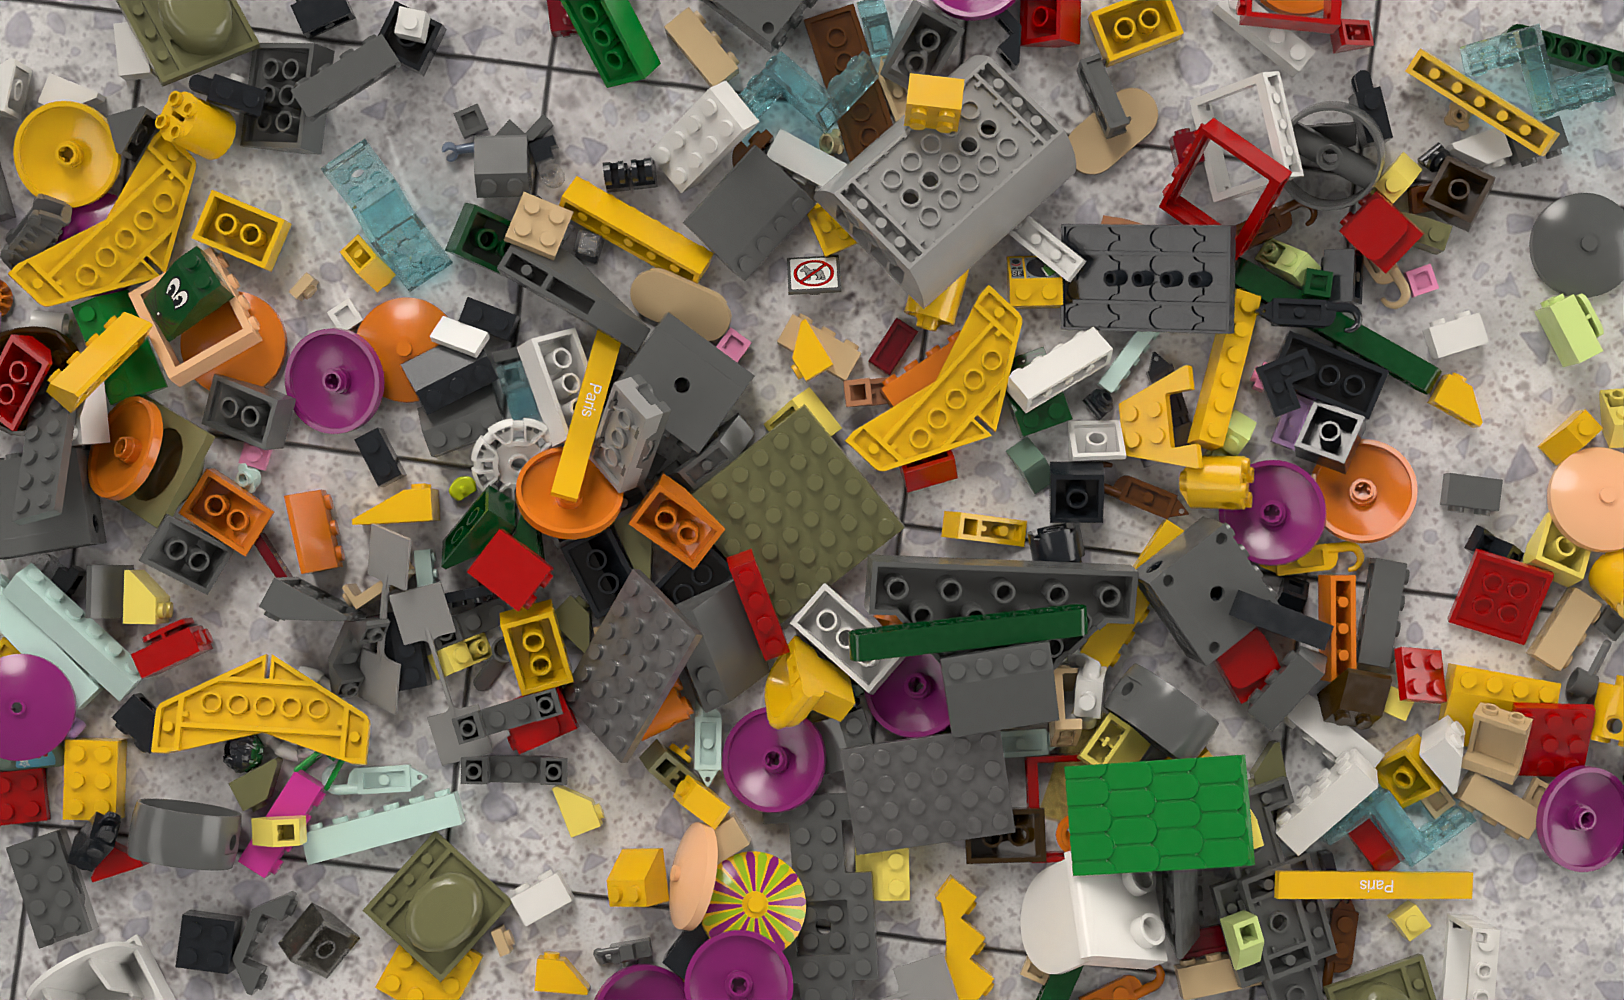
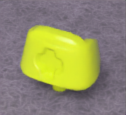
M458 477L452 482L449 494L453 499L461 501L477 490L476 483L472 477Z

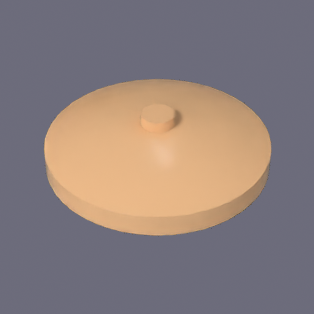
M1603 447L1580 450L1562 461L1550 478L1547 488V505L1550 516L1561 534L1570 542L1583 549L1605 553L1624 548V454L1619 451Z
M695 822L688 827L680 841L670 872V916L673 925L681 930L692 931L701 923L708 909L714 889L718 861L717 839L714 829L705 823Z

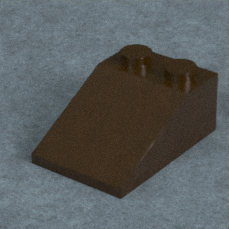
M1012 807L1015 825L1014 833L966 839V864L1047 862L1045 809Z

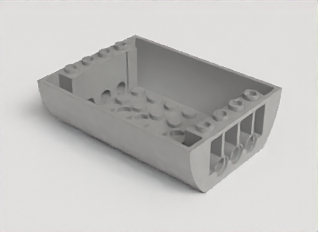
M973 55L948 76L949 78L965 79L958 132L941 133L936 129L929 128L914 130L909 126H904L905 115H903L814 195V199L923 309L1076 172L1074 150L1065 130L989 56ZM989 124L995 128L996 132L992 135H986L981 131V127ZM970 141L975 144L976 150L966 152L961 147L962 143ZM926 176H933L936 178L937 184L933 187H928L922 180ZM907 193H913L917 196L918 201L915 204H907L903 200V196Z

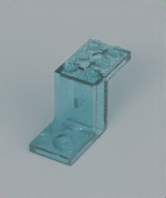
M1540 24L1460 47L1466 77L1471 75L1475 77L1481 76L1488 70L1495 68L1505 69L1520 61L1535 118L1550 117L1556 112L1566 109L1575 110L1582 107L1583 104L1594 101L1604 102L1616 95L1608 65L1554 80Z
M780 51L776 56H772L767 61L765 68L758 75H754L748 81L747 87L737 95L757 119L782 96L826 134L879 78V75L871 57L862 51L858 56L850 59L847 68L840 75L833 77L829 82L828 88L825 89L786 54Z
M363 139L321 168L327 179L352 209L372 246L409 292L453 263L449 255L422 221L405 190L366 139ZM356 170H364L363 174L359 177H352ZM423 255L419 261L411 262L415 256Z
M1378 786L1376 790L1323 834L1319 840L1331 846L1370 818L1391 845L1400 862L1413 867L1477 820L1471 812L1457 806L1453 808L1452 806L1440 815L1438 820L1433 823L1427 822L1417 830L1392 793Z

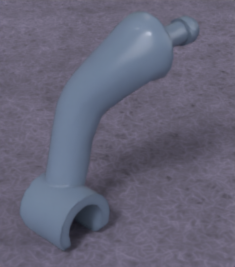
M445 142L442 146V152L452 150L453 152L448 154L446 159L449 162H453L457 159L458 155L474 153V142L460 145Z

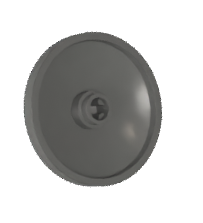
M1594 193L1567 195L1546 207L1536 219L1529 241L1530 258L1541 280L1552 290L1559 294L1563 293L1565 296L1573 294L1575 296L1582 293L1587 298H1591L1616 288L1624 280V210L1614 201Z

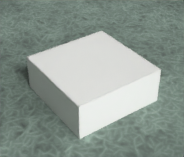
M350 298L327 312L337 328L349 331L364 320Z

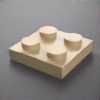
M523 192L504 241L554 261L573 211Z

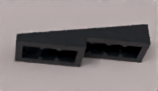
M1239 589L1229 612V615L1323 651L1334 628L1333 625Z

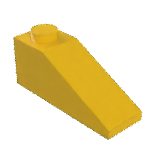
M944 511L941 537L1024 547L1027 521Z

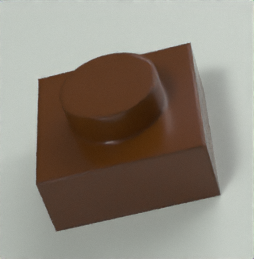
M1432 183L1407 188L1409 213L1419 214L1432 211L1422 203Z

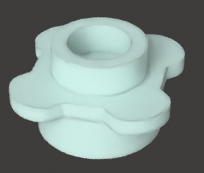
M242 463L238 466L239 472L234 481L248 492L254 493L256 487L261 482V474L258 469L248 467L246 463Z

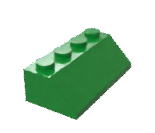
M560 0L607 88L645 79L661 64L629 0Z
M129 290L94 297L71 307L85 343L95 333L100 336L106 330L104 325L114 315L118 318L126 312L139 317L128 295L130 293ZM148 336L145 342L104 381L105 393L110 405L116 406L122 400L133 396L143 398L145 395H150L168 387Z

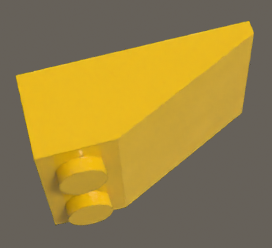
M427 483L411 484V489L402 490L353 518L352 525L440 521L439 489H433L431 484Z

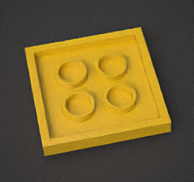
M398 945L375 988L396 1000H459L484 955L471 948L440 982L401 945Z

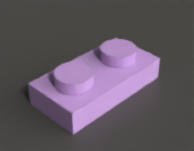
M1297 394L1296 396L1301 408L1280 416L1270 441L1295 451V442L1314 402Z

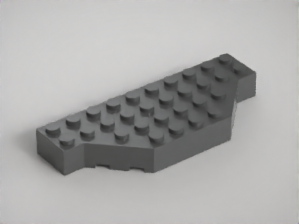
M868 554L864 608L870 615H896L905 624L1070 604L1086 605L1088 634L1048 640L1055 670L1059 667L1058 664L1068 655L1075 653L1087 642L1086 639L1098 629L1101 630L1107 623L1134 624L1139 571L1133 566L1125 564ZM1009 645L932 653L931 655L940 664V656H947Z

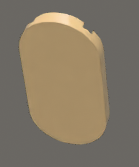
M1126 88L1116 93L1126 117H1131L1130 124L1126 126V133L1106 139L1095 112L1070 133L1068 138L1076 158V171L1089 175L1101 174L1150 134L1158 120V108L1150 94L1138 88Z
M652 268L643 271L635 278L631 285L630 297L634 307L641 315L659 323L665 313L669 312L707 341L720 338L727 331L731 323V310L722 295L665 269Z

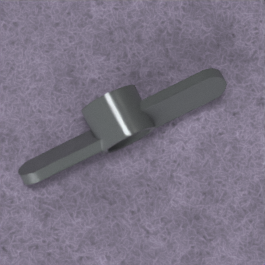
M504 636L494 641L491 657L474 679L473 684L478 691L487 690L505 664L511 661L510 658H502L497 652V645L501 640H504Z
M1606 639L1602 643L1589 671L1577 667L1571 673L1567 681L1566 690L1573 694L1568 704H1586L1587 700L1592 697L1599 683V677L1596 675L1611 647V641Z

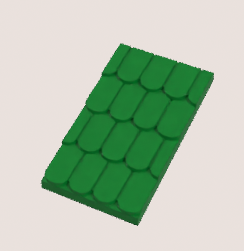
M1245 754L1064 767L1073 876L1255 865Z

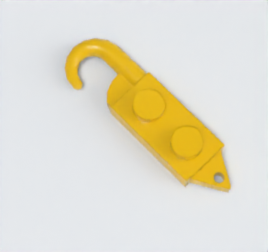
M1349 541L1317 544L1305 556L1292 563L1280 566L1258 564V566L1274 572L1276 576L1324 571L1334 568L1338 560V553L1351 551L1356 555L1357 561L1348 568V572H1354L1361 568L1364 562V553L1358 544Z

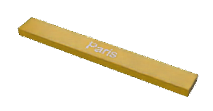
M599 330L596 332L550 494L551 496L572 502H577L621 345L620 342Z
M1275 871L1274 898L1472 899L1473 872Z

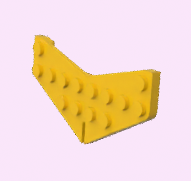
M159 131L152 138L104 221L18 263L8 272V275L39 305L51 307L144 283L160 276L144 260L145 257L150 259L165 273L196 170L194 157L181 146L165 140Z
M988 285L978 296L936 381L854 430L845 442L874 469L884 472L992 436L974 418L976 416L979 417L991 430L996 432L1022 326L1020 313Z
M265 654L161 702L155 713L151 752L169 754L265 733L353 765H367L371 722L365 713L273 654L271 656L269 679H266L269 655Z

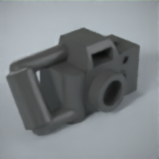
M1356 122L1306 125L1346 147L1356 146ZM1331 149L1324 151L1326 154H1337Z
M648 937L612 943L609 948L595 949L593 955L599 965L613 962L615 964L622 963L623 967L637 965L639 958L652 956L653 952L651 940Z

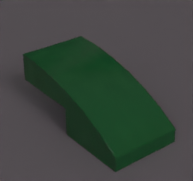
M1307 268L1300 299L1328 301L1331 296L1334 272Z

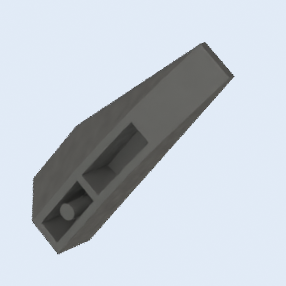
M511 244L497 267L501 275L635 352L639 351L650 332V328L573 254L559 247L553 261Z

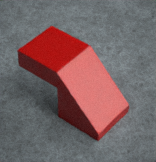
M1366 814L1345 829L1350 840L1365 856L1373 871H1389L1400 863L1391 845Z

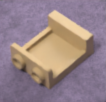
M410 560L408 580L416 575L415 567ZM380 580L364 592H361L356 583L346 584L342 587L345 592L342 596L350 607L354 606L355 609L367 608L381 598L383 583ZM391 585L389 588V592H391L397 587Z
M1060 665L1054 670L1059 720L1049 722L1050 747L1077 746L1082 732V719H1065L1064 692L1073 691L1078 675V668H1071L1068 665Z
M1480 702L1473 714V728L1467 752L1462 758L1461 768L1513 785L1520 773L1533 719L1525 717L1519 712H1509L1500 709L1491 703L1485 704Z

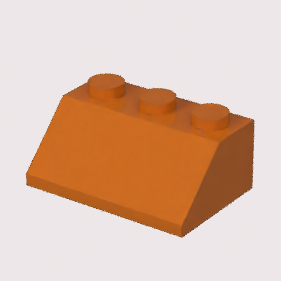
M315 490L284 496L301 574H313L343 567L342 561H345L343 547L341 545L338 546L336 535H339V527L337 521L332 520L330 510L334 509L331 495L327 494L326 490Z

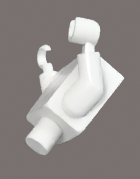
M1079 648L1075 653L1068 655L1063 660L1065 664L1076 663L1080 666L1076 680L1074 713L1067 716L1066 719H1082V728L1092 729L1096 726L1097 719L1103 717L1107 667L1101 666L1099 661L1081 653Z

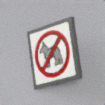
M832 255L826 258L824 256L787 258L788 295H820V293L841 292L839 255Z

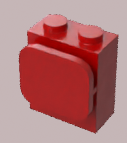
M1377 190L1374 194L1369 193L1358 202L1361 207L1355 214L1350 211L1339 222L1343 226L1339 232L1386 274L1425 233Z
M499 529L468 569L467 573L519 612L523 608L529 610L537 599L534 594L540 586L545 589L554 577L551 574L554 568L504 529Z
M191 617L175 621L142 637L144 643L152 642L151 645L130 654L141 678L157 676L212 650L211 643L213 638L207 628L204 629L202 625L187 627L194 623Z
M1258 627L1254 628L1213 661L1236 702L1240 704L1248 701L1249 696L1256 688L1261 690L1265 686V679L1273 669L1278 671L1281 668L1276 654Z
M562 686L553 688H556L563 714L508 729L510 736H507V739L513 751L517 750L520 755L580 727L573 710L565 701L562 694Z

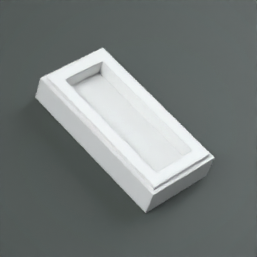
M442 316L430 335L432 342L475 358L478 357L490 338L488 332Z

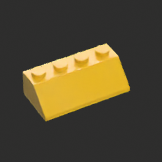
M126 312L118 318L114 315L104 325L106 330L100 336L95 333L86 342L87 348L82 353L76 351L67 360L66 363L69 365L63 371L57 369L47 381L50 384L46 392L72 413L145 342L153 324Z

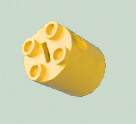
M186 91L171 92L162 113L155 120V126L157 129H160V133L165 140L208 160L218 159L224 155L232 145L236 133L235 119L230 112L197 98L192 93Z
M969 269L925 309L908 295L904 313L916 317L918 320L916 326L925 330L936 332L937 328L941 325L954 326Z
M1202 456L1203 469L1185 467L1180 472L1179 489L1192 509H1245L1252 507V492H1249V483L1254 482V468L1250 467V458L1245 456Z
M1624 549L1601 555L1590 569L1588 581L1590 587L1624 619Z
M1617 675L1615 685L1603 682L1598 683L1594 701L1596 713L1590 740L1610 743L1611 739L1619 740L1618 746L1624 747V676ZM1619 719L1623 724V728L1616 734L1613 730V723Z

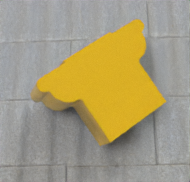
M794 636L788 643L790 652L777 658L766 680L764 698L770 726L778 730L785 727H794L800 724L811 710L841 722L855 705L850 676L838 665L818 657L816 651L809 644L803 642L799 636Z

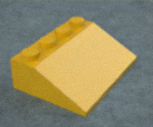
M1448 663L1445 678L1447 702L1441 704L1438 721L1447 715L1454 722L1458 721L1465 730L1464 746L1468 747L1474 723L1473 714L1480 702L1494 704L1500 709L1512 712L1513 702L1558 703L1561 683Z

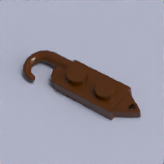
M1295 199L1278 207H1273L1248 250L1286 233L1292 225V211L1301 207L1308 208L1311 217L1305 225L1310 226L1316 221L1318 210L1309 208ZM1247 220L1236 225L1237 236Z
M1106 461L1103 462L1104 468L1113 467L1112 463ZM1129 475L1120 477L1114 486L1104 483V494L1168 520L1170 517L1189 515L1188 511L1178 500V495ZM1180 509H1184L1183 514L1179 513Z
M1340 899L1334 908L1331 907L1329 925L1337 953L1324 958L1322 987L1332 984L1334 973L1347 971L1353 962L1359 912L1355 910L1351 899H1348L1347 903L1344 902L1345 899Z

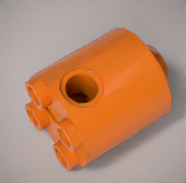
M679 677L641 741L653 737L678 723L689 720L691 718L690 715L695 713L689 699H686L685 696L682 697L680 691L684 687Z

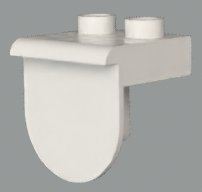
M1071 851L1064 853V860L1042 870L1030 883L1021 909V936L1029 959L1039 970L1048 974H1063L1083 965L1147 970L1168 961L1164 942L1165 928L1160 918L1154 871L1073 876Z
M138 934L125 942L115 941L100 944L63 960L35 980L26 993L27 1000H176L148 945Z

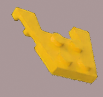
M1186 365L1119 403L1120 423L1126 456L1203 469L1201 445L1192 444L1175 447L1170 395L1195 390L1192 366Z

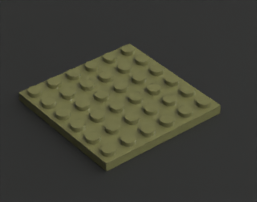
M805 404L691 493L725 528V531L714 545L726 559L732 555L752 549L781 624L804 607L824 583L831 586L867 558L868 554H872L905 528L900 519Z

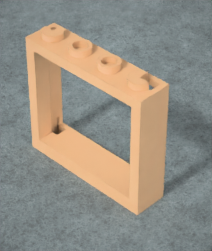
M212 247L205 249L204 252L211 257L235 297L229 300L243 329L184 363H179L170 342L166 340L143 302L165 273L128 293L139 318L153 324L148 336L168 378L179 387L262 341L258 332L260 324L254 316H250L248 309L251 306L243 294H239L237 290L240 287L238 280L232 273L229 274L227 267L230 266L229 262L225 259L222 252L218 254Z

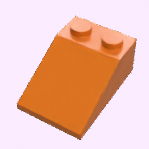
M208 468L178 513L240 554L247 556L275 511L215 468Z
M664 473L635 509L629 521L630 526L692 569L696 568L725 531V528L684 487Z

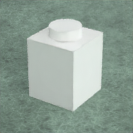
M399 6L394 33L401 39L426 43L431 17L426 11Z

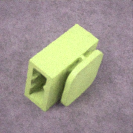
M1562 293L1541 302L1542 308L1534 311L1563 367L1579 364L1603 352L1597 337L1603 335L1604 330L1590 301L1584 294L1581 293L1575 296L1573 294L1565 297Z

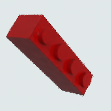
M752 549L727 557L729 570L765 661L789 653L790 649Z

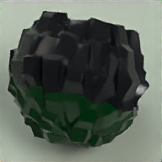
M256 735L228 740L224 746L225 756H223V762L229 768L235 770L236 773H248L261 764L264 745Z

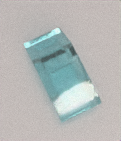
M862 0L856 2L871 59L888 55L894 39L884 1Z
M522 361L496 367L502 393L506 395L513 421L539 414Z

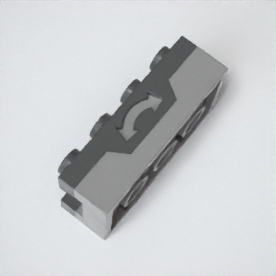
M640 374L614 382L589 459L619 493L645 484L671 413L667 403L658 401L653 395L651 385Z
M66 827L6 847L39 949L76 935L88 933L99 927L81 871L75 865L67 863L72 844Z

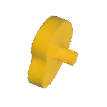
M673 742L669 745V748L688 764L693 760L686 754V751L690 748L687 744L682 749Z

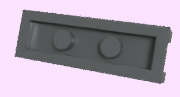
M1098 53L1081 59L1078 64L1077 73L1106 139L1126 133V126L1130 124L1131 117H1126L1104 67L1106 60H1101V56Z

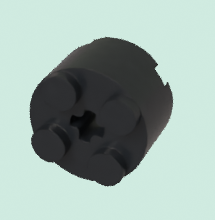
M1066 523L1041 527L1037 529L1038 534L1033 535L1032 531L1028 532L1027 536L1032 561L1082 563L1081 557L1085 556L1079 523H1073L1074 528H1067Z

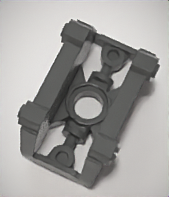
M38 194L33 201L32 208L15 229H10L7 233L5 240L8 244L4 246L0 253L2 261L12 270L18 263L55 246L59 236L63 233L61 228L68 226L71 222L72 207L62 200Z

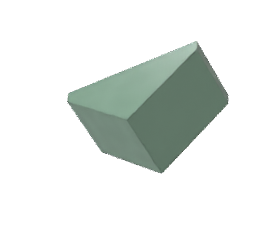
M1028 436L1005 451L1034 494H1037L1049 485L1050 466L1046 458Z

